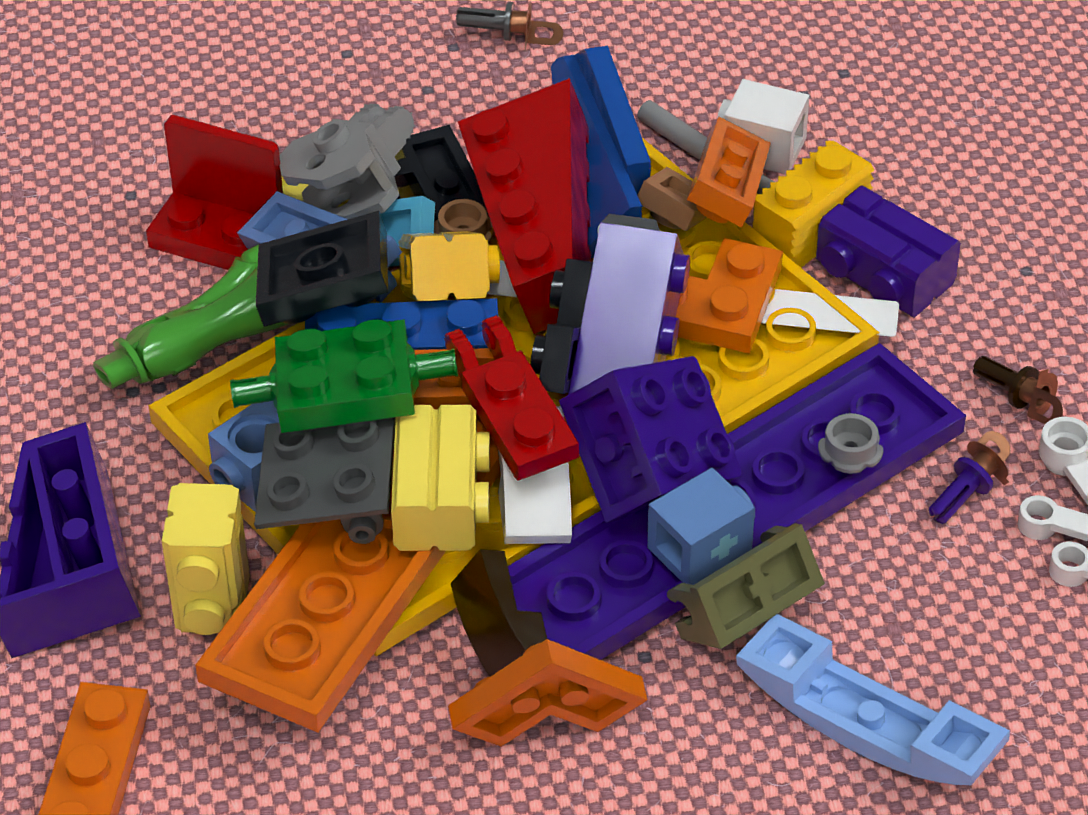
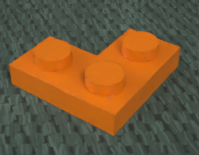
M723 238L708 279L689 276L686 291L684 294H680L675 316L679 318L678 337L750 354L782 269L783 251Z
M546 639L529 647L521 657L494 675L480 680L473 689L449 704L448 708L453 730L502 747L549 715L599 732L648 699L642 676Z

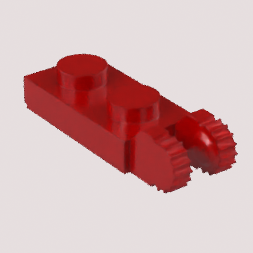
M495 315L482 321L483 338L495 360L480 366L474 348L462 330L457 329L445 334L444 340L447 350L455 349L457 370L462 379V390L472 407L476 409V413L487 432H490V437L516 480L525 479L579 458V442L521 350L516 351L511 333L504 326L500 317Z

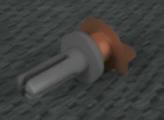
M510 1L507 2L505 11L459 7L456 12V23L458 26L503 30V37L506 41L511 40L512 33L525 34V51L527 43L556 45L563 38V29L559 24L531 20V1L529 2L527 12L514 10V2ZM537 27L552 28L553 36L551 38L535 37V29Z

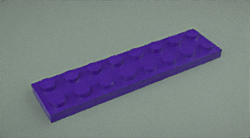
M878 343L728 433L733 442L735 456L742 471L740 477L728 483L731 486H738L744 490L755 507L752 549L763 543L760 539L761 534L773 526L789 527L797 523L802 524L806 532L964 432L966 414L881 343ZM849 413L860 414L872 420L878 428L880 436L878 444L883 447V455L877 465L866 467L863 471L853 474L836 470L831 462H825L821 458L818 451V443L820 439L825 438V431L829 422L839 415ZM649 506L624 519L606 523L600 510L572 527L571 543L544 544L508 566L517 610L541 612L547 639L599 660H602L686 606L680 601L675 603L667 597L668 590L683 582L647 548Z

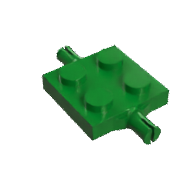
M405 319L388 322L368 320L352 327L324 331L303 329L288 336L275 337L276 362L269 375L240 380L232 379L230 380L234 408L242 405L273 401L277 409L281 433L415 415L413 395L419 386V381L449 376L457 377L458 370L454 348L447 351L415 355V350L408 344Z

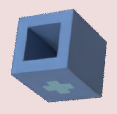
M710 468L649 503L647 548L683 583L694 585L752 549L755 507L744 490L738 486H731L716 470Z

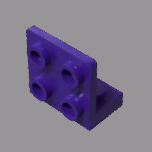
M694 356L612 370L559 400L567 424L579 442V454L606 523L624 519L648 507L649 503L710 468L716 470L727 482L742 475L735 456L733 442L726 433L712 398L708 379Z

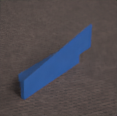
M608 45L584 49L575 55L559 57L551 66L552 84L571 79L589 127V143H586V157L589 162L590 182H587V203L590 208L591 227L587 228L591 259L594 258L598 225L608 214L642 218V207L644 206L641 205L638 193L644 180L650 177L651 172L649 155Z

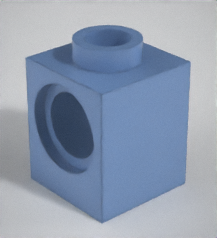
M273 401L251 404L208 433L212 461L209 466V472L214 483L228 484L239 488L240 500L255 512L265 425L279 423L277 409Z

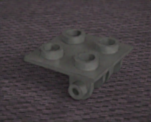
M395 417L281 433L279 423L266 424L254 523L255 528L264 529L340 519L344 530L349 533V538L353 542L359 544L372 542L383 529L384 519L382 514H389Z

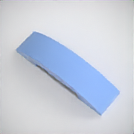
M779 614L770 618L736 655L737 665L759 687L809 726L853 752L914 777L939 783L971 786L1009 741L1010 730L950 700L938 713L833 660L831 640Z

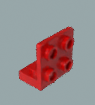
M170 115L164 123L173 193L146 229L148 248L229 270L234 259L241 257L243 252L249 249L240 239L237 232L276 191L283 193L282 175L279 166V147L275 142L177 115Z

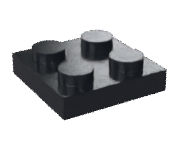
M380 211L265 242L258 246L256 308L264 327L280 322L285 324L301 323L314 316L316 312L341 305L348 307L362 306L373 301L378 295L388 293L387 231Z

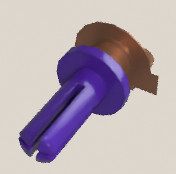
M988 431L977 442L972 441L968 443L967 450L973 458H958L953 465L957 478L928 509L930 516L935 515L933 519L936 522L946 523L974 492L983 495L988 494L994 487L991 475H994L1003 485L1009 483L1006 479L1008 469L1004 461L1010 454V445L1002 434ZM989 440L995 442L1000 448L998 454L985 445Z

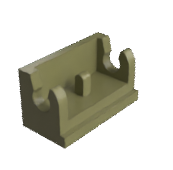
M794 523L789 527L773 526L761 534L760 539L763 543L694 585L680 583L668 590L667 597L675 603L677 601L683 603L691 614L675 622L681 639L722 649L823 586L825 582L802 524Z

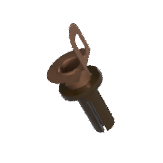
M981 356L975 361L973 365L974 375L1008 391V401L1013 407L1019 409L1030 404L1027 414L1029 418L1046 424L1054 418L1063 416L1062 403L1056 397L1058 388L1057 376L1053 373H1048L1049 369L1038 371L1032 366H1026L1017 372L987 356ZM1052 404V416L1050 418L1043 416Z

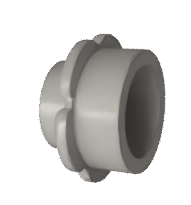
M842 414L833 418L827 425L825 438L820 439L818 443V451L821 458L825 462H831L836 470L843 473H859L866 467H874L879 463L883 455V447L878 444L880 436L877 426L872 420L860 414Z

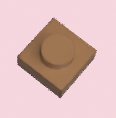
M668 167L644 180L638 197L641 205L650 210L652 218L656 219L658 223L672 229L688 231L707 218L698 211L696 204L687 200L692 185L691 180Z

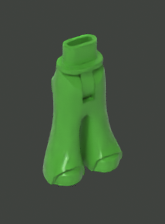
M259 244L244 251L241 257H236L228 272L193 301L140 324L127 335L126 339L119 337L114 340L113 346L115 351L93 362V367L102 383L110 389H114L131 379L142 384L171 374L175 376L196 365V362L207 353L229 341L268 332L288 325L280 322L264 327L256 308Z

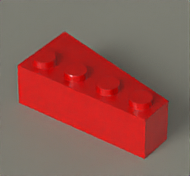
M570 78L457 121L513 289L533 335L547 330V324L557 323L559 309L550 308L549 305L551 284L555 270L565 271L567 259L591 261L587 228L591 227L590 208L587 203V182H590L589 162L586 157V143H589V127Z

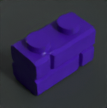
M861 185L844 199L843 205L838 204L822 217L818 228L816 260L821 262L831 275L837 278H848L868 290L874 299L898 302L901 311L915 318L931 304L933 298L937 299L953 285L957 277L961 243Z

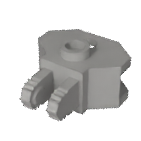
M370 103L360 108V112H356L350 120L332 119V121L324 124L317 131L293 140L280 154L279 166L281 175L288 185L309 184L302 192L305 203L343 218L351 219L376 211H380V214L384 213L399 197L394 176L401 167L396 161L395 155L406 144V139H410V135L414 133L413 128L416 125H414L413 113L402 106L389 107L388 110H385L379 104ZM350 199L346 204H344L341 207H338L342 202Z

